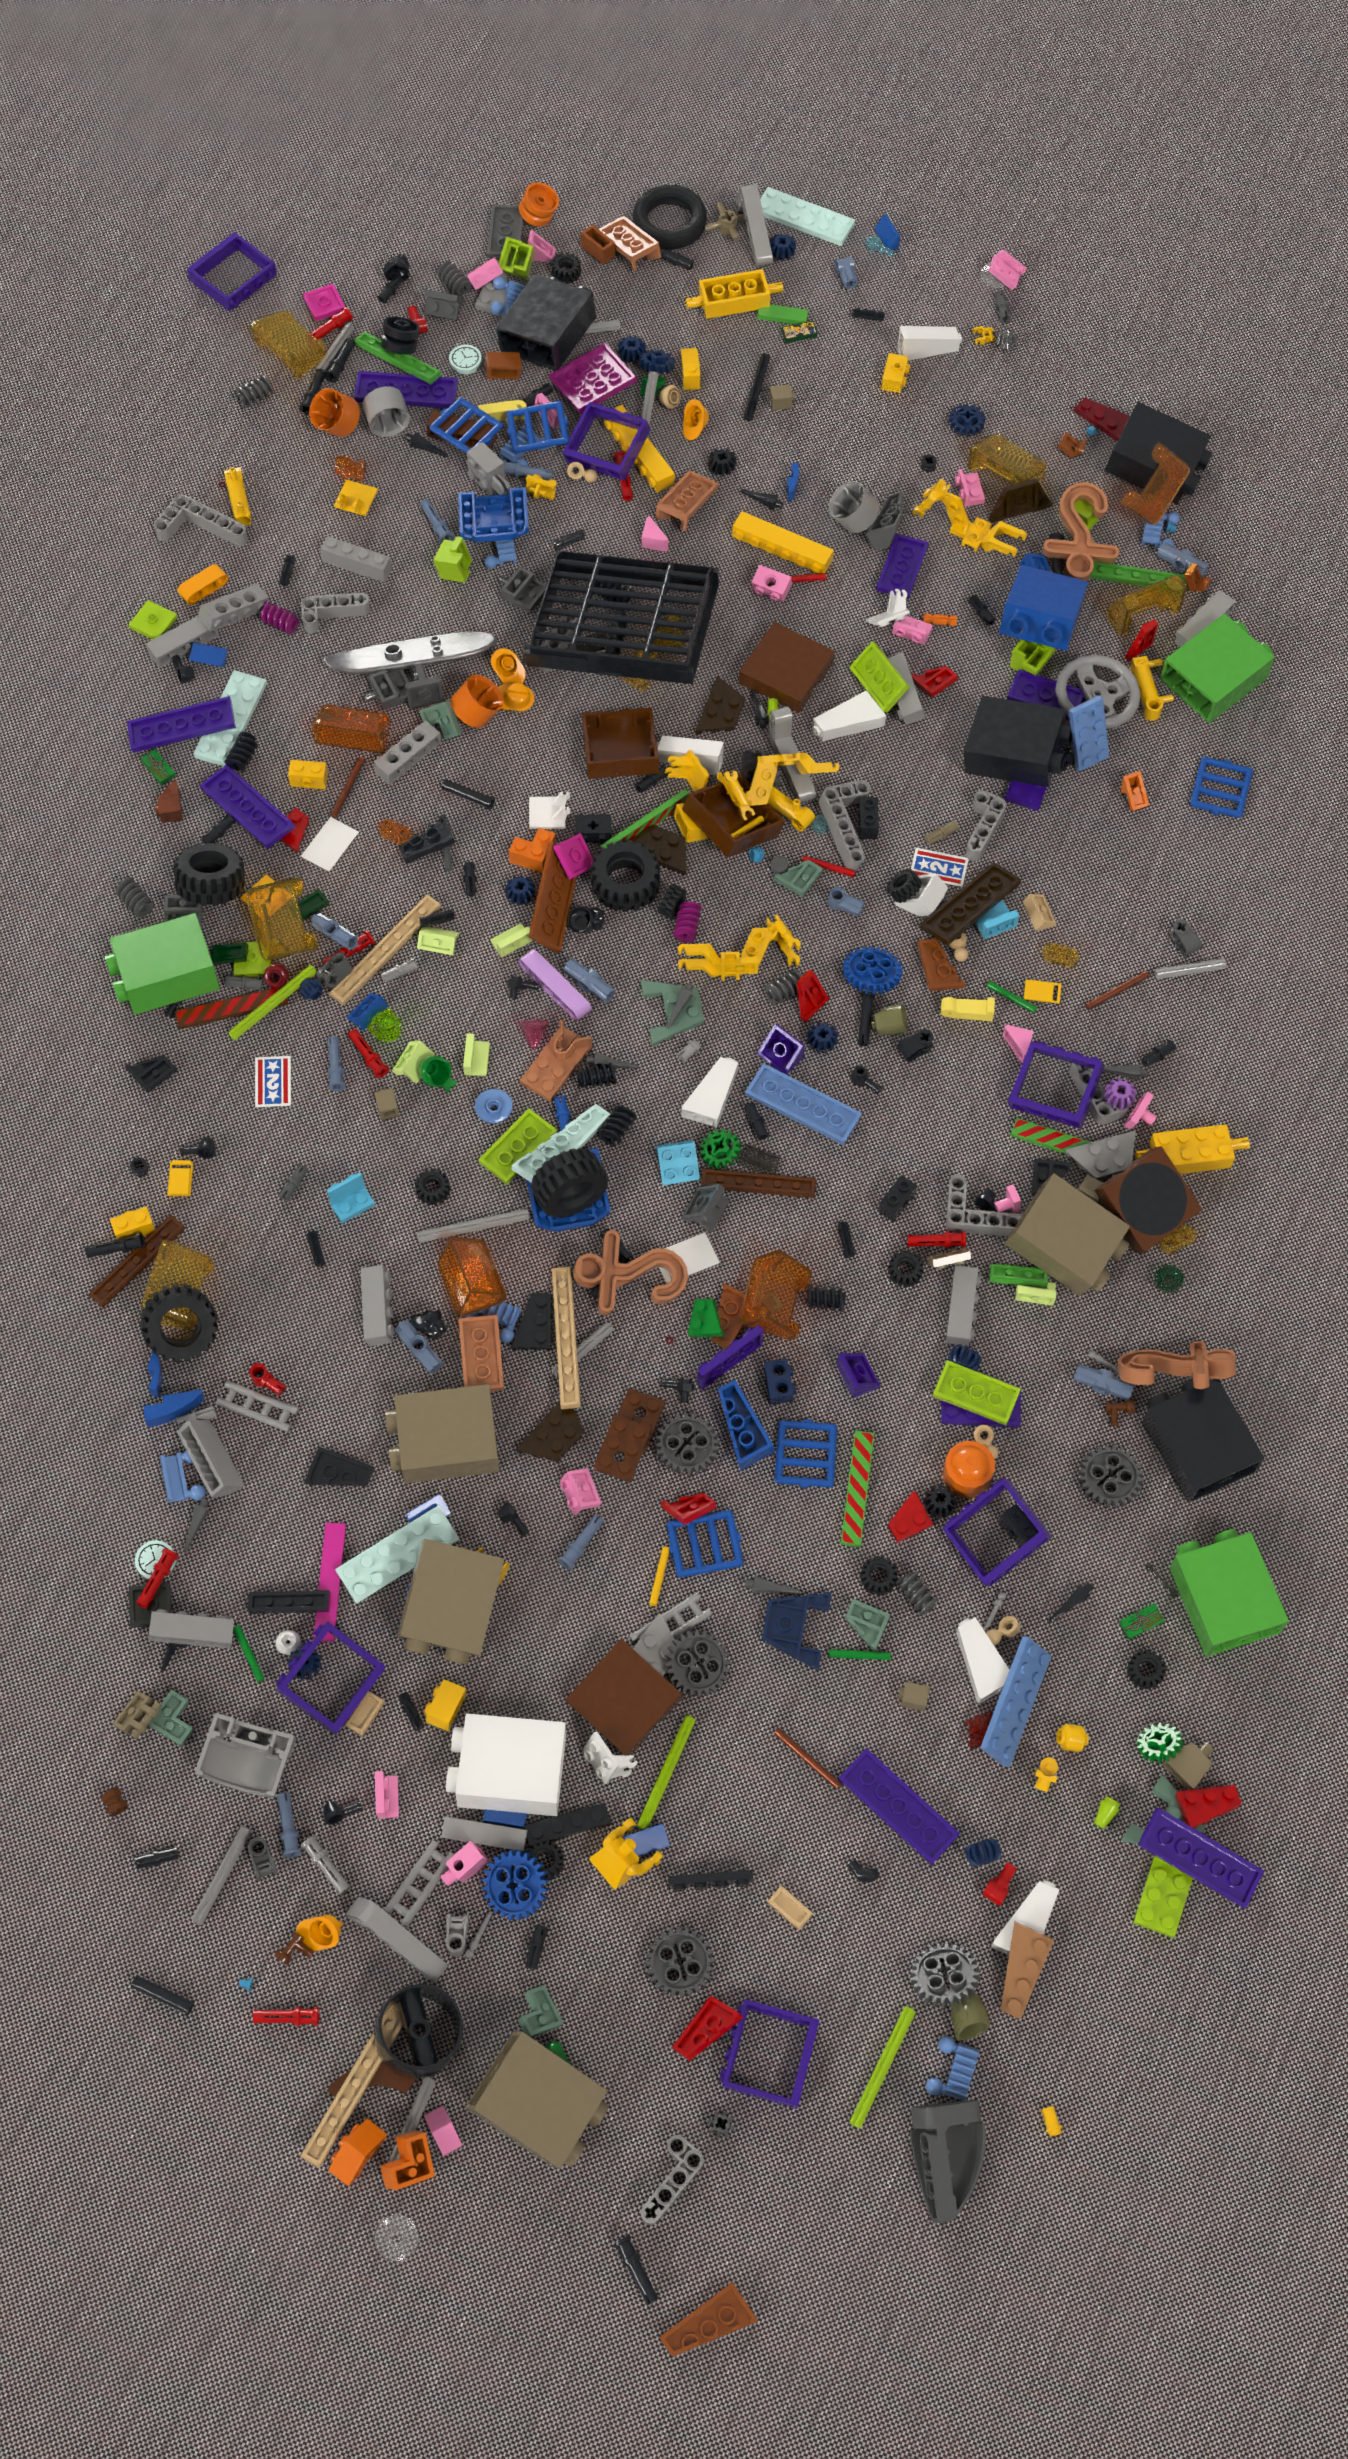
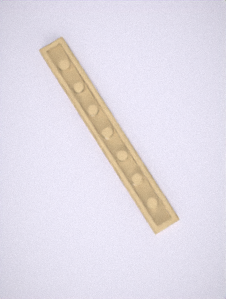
M427 894L353 968L352 972L329 992L330 996L344 1006L421 928L419 918L435 914L441 908V904Z
M571 1266L552 1268L561 1409L581 1407L572 1269Z
M393 2004L385 2012L382 2019V2034L389 2050L404 2026L400 2006L397 2004ZM374 2033L301 2154L302 2159L319 2169L383 2062L375 2045Z

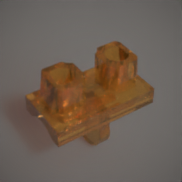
M345 455L335 458L336 466L334 473L342 475V479L345 480L348 478L361 482L364 480L366 462L352 461L350 457Z

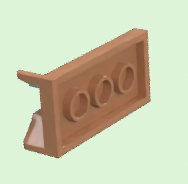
M625 216L599 229L615 242V249L630 260L633 272L637 269L638 259L642 257L646 260L661 258L659 242Z
M689 470L657 503L655 518L671 519L674 516L681 519L682 529L686 532L688 520L718 489L719 483Z
M560 1020L559 1029L520 1079V1084L551 1102L592 1048V1038L590 1036L582 1038L565 1028L564 1022Z
M498 1315L458 1318L464 1387L489 1384L490 1392L504 1390Z

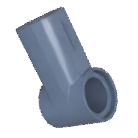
M853 257L836 259V272L838 275L840 274L844 288L848 290L854 289L858 285V280L854 271Z
M834 887L830 890L827 902L831 909H841L857 917L860 915L865 904L864 901L846 894L841 887Z

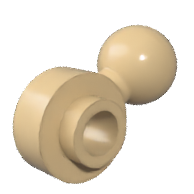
M572 462L567 468V473L572 479L584 477L589 483L597 480V472L593 469L584 470L579 462ZM574 467H577L579 469V472L577 474H574L572 472V469Z
M964 933L949 944V947L955 950V959L960 962L965 961L969 955L968 950L964 948L967 941Z
M987 1425L978 1426L974 1431V1439L976 1442L985 1445L995 1460L998 1456V1449L991 1444L994 1439V1432ZM982 1432L988 1433V1437L986 1439L981 1438Z
M1006 1616L999 1622V1629H990L986 1634L992 1644L997 1645L1001 1641L1002 1636L1007 1638L1016 1636L1021 1626L1014 1616Z

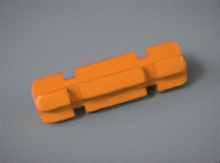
M925 613L923 622L928 624L932 622L935 625L949 624V626H956L957 616L950 615L948 617V615L934 614L933 616Z

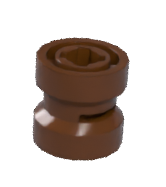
M118 1787L105 1792L100 1798L103 1804L107 1805V1812L110 1817L123 1813L129 1807L126 1800L122 1799V1792Z

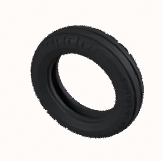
M660 185L649 189L637 200L633 210V223L659 242L660 249L676 250L677 248L687 247L699 239L704 231V225L707 223V212L701 198L692 190L679 185ZM675 204L687 209L692 215V220L681 229L662 230L652 225L647 216L657 206Z

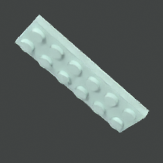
M767 187L760 199L765 218L839 246L843 245L855 225V219L770 187Z
M233 671L220 698L230 696L236 728L202 736L193 753L194 758L220 766L226 765L224 761L237 737H239V733L245 731L267 685L266 679Z
M439 1505L335 1569L355 1604L415 1567L420 1544L423 1539L449 1545L459 1540Z

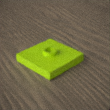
M147 600L129 623V628L150 639H156L165 634L178 617L176 613Z
M271 941L246 942L249 945L247 961L234 963V976H264L265 969L271 964Z

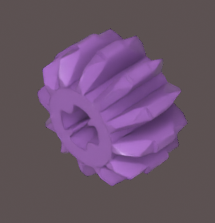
M1120 1077L1117 1079V1082L1112 1079L1110 1084H1107L1105 1087L1104 1098L1107 1099V1105L1113 1104V1109L1119 1106L1120 1110L1124 1109V1106L1129 1108L1131 1103L1136 1100L1137 1091L1133 1089L1134 1083L1128 1084V1079L1122 1081Z

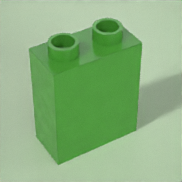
M1224 613L1165 659L1160 680L1210 724L1269 677L1275 656H1273L1271 648L1266 643H1258L1248 634V630L1242 622L1238 620L1233 621Z
M196 913L110 938L114 953L105 955V960L111 977L119 974L122 977L121 980L114 981L113 986L119 1004L129 1001L134 1015L220 990Z
M1230 1529L1214 1536V1544L1201 1547L1199 1541H1191L1176 1549L1178 1555L1175 1556L1170 1566V1571L1205 1657L1281 1634L1289 1623L1252 1532L1238 1536L1236 1529Z

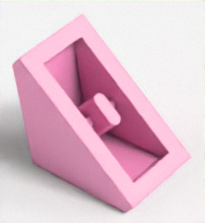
M531 230L528 245L534 247L535 256L533 261L552 262L556 248Z
M650 516L647 517L642 534V548L666 552L668 551V538Z
M1006 1025L1003 1037L1023 1064L1031 1043L1033 1031Z
M444 2106L424 2115L443 2156L463 2146Z

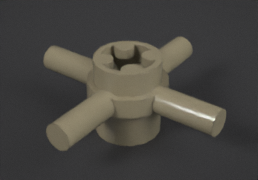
M718 202L716 204V208L720 213L718 221L704 225L705 232L719 228L723 236H732L734 242L739 241L740 238L735 229L738 222L745 221L744 214L736 216L733 211L725 210L722 203Z

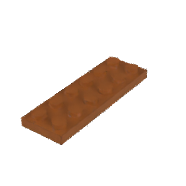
M552 842L548 845L528 937L551 951L558 953L562 949L577 876L571 879L568 878L553 848L557 844Z

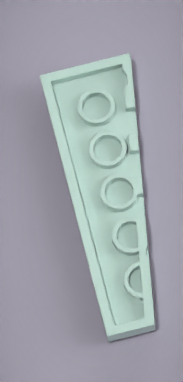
M597 1104L593 1105L578 1116L576 1120L567 1124L565 1129L559 1133L556 1132L551 1136V1139L541 1143L532 1153L529 1152L512 1165V1170L532 1183V1178L536 1175L537 1169L541 1168L545 1161H549L551 1157L559 1155L560 1152L582 1148L606 1123L610 1113Z

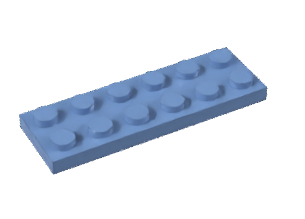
M764 1063L745 1091V1096L842 1145H845L862 1117L861 1112Z
M1022 1636L980 1747V1749L1004 1767L1011 1766L1051 1659L1049 1653L1031 1638Z

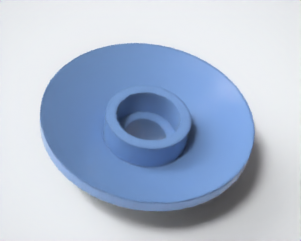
M486 1090L475 1101L476 1114L484 1122L500 1123L510 1116L512 1100L502 1090ZM495 1107L497 1110L492 1111L491 1108Z

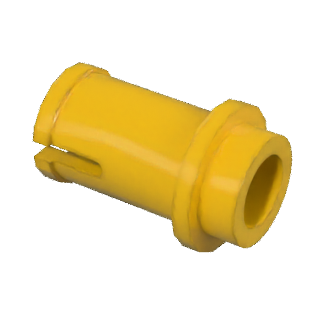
M1051 2106L1042 2109L1041 2112L1047 2127L1046 2133H1049L1050 2137L1061 2134L1063 2127L1059 2125L1055 2107Z

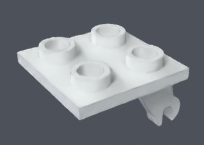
M895 589L896 595L891 590L887 611L865 619L866 623L882 627L890 624L889 621L895 619V621L904 619L905 615L910 613L906 609L905 599L907 598V592L902 590L903 596L901 597L899 589Z
M560 792L558 796L529 797V829H565V820L567 815L570 814V808L567 807V810H565V804L570 799V793L566 792V795H563V792Z
M597 1731L592 1734L582 1750L585 1759L592 1764L596 1775L605 1784L609 1783L610 1779L619 1776L628 1777L632 1770L624 1771V1769L627 1767L634 1768L637 1765V1761L630 1762L634 1758L633 1755H613Z

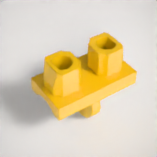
M537 474L533 476L527 475L526 492L534 494L533 497L535 499L543 497L554 500L557 482L553 479L543 480Z
M1050 1757L1044 1758L1040 1763V1769L1036 1768L1035 1776L1038 1779L1035 1788L1048 1792L1050 1783H1056L1057 1776L1054 1774L1058 1770V1764L1055 1759Z

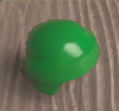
M433 1055L427 1057L421 1063L420 1076L425 1084L432 1087H444L446 1092L451 1090V1086L454 1087L457 1084L455 1080L450 1079L451 1064L443 1057Z

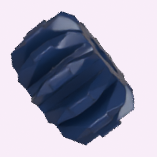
M781 233L780 235L775 234L770 239L772 257H776V260L782 259L784 261L785 258L790 260V257L794 256L796 241H794L793 236L789 237L788 233L786 235Z
M629 335L628 338L623 337L622 341H619L618 354L621 356L622 361L626 360L627 364L630 361L635 364L636 361H639L641 352L645 353L646 350L642 338L637 339L636 335L634 337Z
M522 874L520 878L513 876V880L508 879L507 885H505L506 898L510 899L512 904L517 902L518 906L521 903L527 905L528 900L532 901L533 895L536 894L534 882L530 881L529 876L523 878Z
M819 1022L818 1026L813 1024L811 1030L807 1033V1043L811 1044V1050L817 1048V1053L823 1050L825 1054L828 1049L833 1051L834 1045L838 1044V1031H835V1027H828V1022L825 1025Z
M961 1344L953 1346L948 1355L949 1361L974 1371L979 1369L982 1358L978 1351L973 1350V1347L969 1348L967 1345L962 1346Z
M297 1647L298 1653L291 1651L292 1658L287 1659L288 1664H290L295 1656L297 1658L300 1657L303 1653L301 1647ZM316 1649L306 1660L309 1664H303L294 1678L300 1676V1680L304 1681L305 1676H308V1679L312 1680V1673L315 1675L319 1674L316 1668H322V1663L319 1662L322 1658L320 1654H317Z
M996 1839L979 1841L965 1848L966 1859L972 1867L993 1863L1002 1857L1001 1847Z

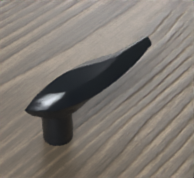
M169 1643L163 1659L162 1671L168 1666L171 1657L175 1654L176 1647L187 1648L186 1644Z

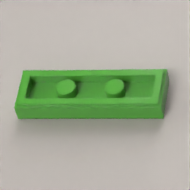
M770 304V307L759 308L757 319L798 324L807 322L809 310Z
M990 1264L989 1282L1047 1288L1048 1274L1039 1268Z

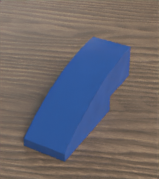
M202 1389L163 1395V1403L143 1406L145 1422L149 1428L168 1423L177 1417L187 1414L205 1400Z

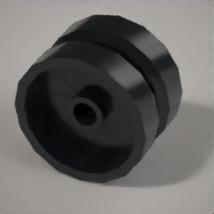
M387 317L384 319V332L382 333L380 344L384 349L392 353L413 354L416 352V339L419 335L420 326L408 318Z

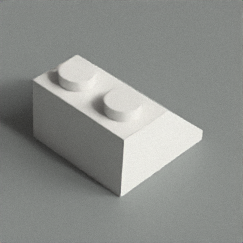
M936 873L917 875L922 881V887L919 888L920 891L915 893L916 896H911L910 900L906 899L904 903L895 902L896 906L919 917L931 915L944 898L948 889Z

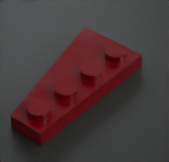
M1086 397L1074 407L1075 413L1115 441H1118L1130 417Z

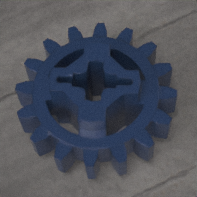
M650 349V351L645 350V353L641 352L639 366L643 367V370L648 369V372L652 371L663 374L673 371L675 360L674 357H671V354H665L666 351Z
M968 403L965 406L959 404V408L954 407V410L950 412V428H954V433L960 432L959 436L963 434L966 437L969 434L975 436V432L980 433L981 429H984L986 417H984V412H980V407L975 408V404L969 406Z

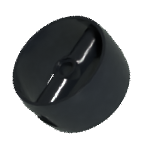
M427 1984L410 1985L390 1996L379 2012L374 2029L375 2045L382 2061L395 2073L409 2078H424L443 2070L456 2055L463 2037L462 2016L455 2001L442 1989ZM421 1997L428 1998L441 2005L449 2014L454 2025L455 2042L453 2050L440 2062L437 2061L430 2034L431 2027L427 2021ZM396 2002L400 2006L414 2066L396 2058L386 2046L383 2038V2015ZM421 2027L424 2030V2035H416L413 2028Z

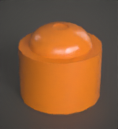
M326 388L319 391L313 398L309 416L315 428L336 437H345L356 428L360 410L354 398L332 388Z
M477 674L471 675L451 698V705L457 717L463 723L475 728L484 727L502 708L504 703L499 688L490 679Z
M976 1441L957 1443L950 1449L945 1459L942 1477L945 1486H949L950 1492H955V1495L960 1498L971 1499L977 1497L981 1492L988 1489L995 1471L994 1457L985 1445Z

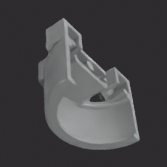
M215 1713L195 1773L202 1778L228 1788L252 1795L273 1798L276 1795L287 1758L290 1759L297 1738L294 1735L277 1730H269ZM224 1737H232L233 1742L224 1740Z

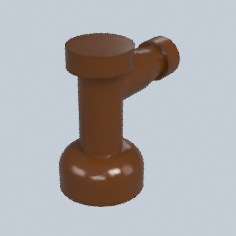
M1127 1399L1125 1403L1105 1402L1106 1413H1110L1111 1427L1119 1426L1118 1411L1134 1414V1399Z
M295 1931L292 1934L293 1938L284 1950L279 1949L275 1953V1956L286 1965L291 1962L292 1958L290 1955L294 1949L304 1953L308 1958L314 1953L311 1948L309 1949L302 1943L304 1937Z

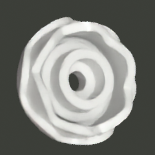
M285 1630L276 1638V1648L282 1654L291 1655V1651L297 1652V1647H301L300 1636L295 1631Z

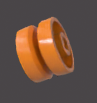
M540 182L532 183L527 187L519 203V213L527 223L538 227L545 226L550 223L559 205V197L554 189L547 184Z

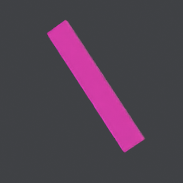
M343 1523L325 1524L319 1590H329L331 1592L329 1612H316L315 1629L320 1624L324 1625L327 1622L336 1627L341 1579L335 1569L343 1563L346 1524ZM328 1632L321 1642H335V1637Z

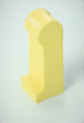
M522 400L478 405L479 409L498 421L507 420V411L519 409L518 407H526V403ZM524 415L514 416V419L523 420Z
M946 997L941 1000V1015L955 1019L992 1021L995 998L987 997V1000H972Z

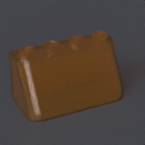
M330 704L324 705L312 724L314 743L384 754L391 721L390 717L384 712L336 707Z
M451 1236L439 1257L438 1270L455 1314L468 1315L501 1304L506 1299L507 1294L486 1241L483 1239Z

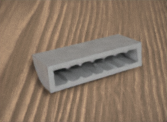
M189 1420L177 1431L211 1497L227 1496L245 1486L210 1420Z

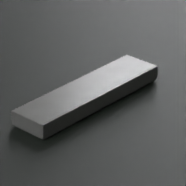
M445 1816L441 1838L464 1842L472 1841L476 1844L524 1851L528 1830Z

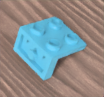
M1001 900L975 924L985 940L1017 927L1019 914L1017 910L1010 912L1004 901Z
M693 1140L655 1146L663 1185L700 1179L695 1142Z
M361 1172L351 1174L346 1180L333 1184L327 1190L331 1208L342 1224L375 1206V1202L365 1188Z

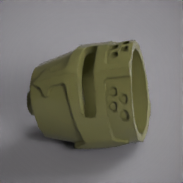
M902 1003L891 1005L874 1013V1021L871 1022L872 1028H876L879 1035H897L907 1032L905 1006Z
M968 1993V2001L962 1998V2005L954 2002V2007L951 2008V2021L954 2024L953 2028L957 2041L974 2038L987 2031L990 2027L987 2010L977 1994L972 1995Z

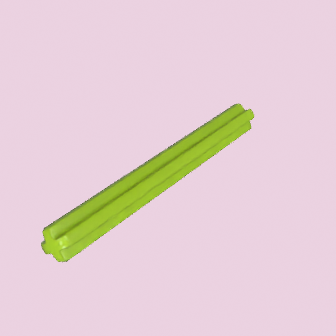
M312 965L306 967L229 1030V1036L233 1040L239 1038L295 992L305 979L312 978L317 973L316 969Z
M686 1715L637 1823V1828L640 1830L649 1828L695 1724V1719L691 1716Z
M904 2007L850 2119V2124L856 2128L862 2127L916 2012L910 2007Z

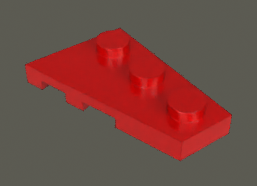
M1235 1785L1178 1791L1175 1795L1185 1824L1194 1829L1202 1824L1209 1823L1210 1820L1218 1816L1221 1817L1239 1808L1241 1805Z
M710 1995L672 2046V2049L691 2061L743 2019V2016Z

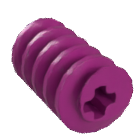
M270 601L261 610L260 620L263 623L274 626L276 629H280L289 635L295 632L299 624V618H295L294 612L290 613L288 609L284 611L283 607L278 608L277 604L272 605Z
M688 901L679 905L678 917L676 918L673 933L677 940L684 943L695 941L694 937L697 935L696 930L698 929L697 924L701 916L700 911H702L700 904Z

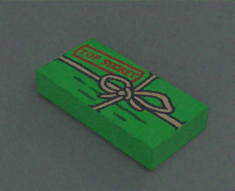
M156 749L140 758L141 762L160 785L176 776L175 772Z
M1154 1603L1120 1620L1119 1624L1128 1640L1164 1623L1165 1620Z

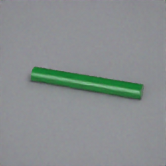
M989 981L986 986L1032 1013H1035L1038 1008L992 981Z
M240 1625L235 1626L233 1631L257 1682H262L265 1678Z
M829 1649V1657L890 1660L891 1652Z

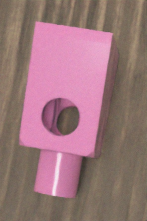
M469 1841L445 1863L449 1870L440 1877L447 1886L457 1879L465 1882L491 1861L477 1844Z

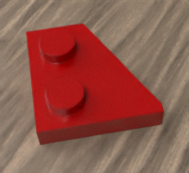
M1155 619L1149 623H1144L1140 628L1137 637L1125 656V659L1129 662L1153 644L1159 624Z
M947 666L925 670V674L915 676V673L911 674L914 684L931 698L958 680V675Z
M295 807L286 816L294 823L295 828L280 839V841L298 853L301 840H303L305 835V829L309 824V817Z
M808 970L797 981L800 1019L805 1022L829 1000L828 995L812 970Z
M915 1491L911 1493L888 1524L897 1543L933 1526Z
M699 1493L693 1496L679 1497V1501L673 1503L663 1500L661 1501V1507L683 1525H686L714 1510L716 1502L705 1493Z

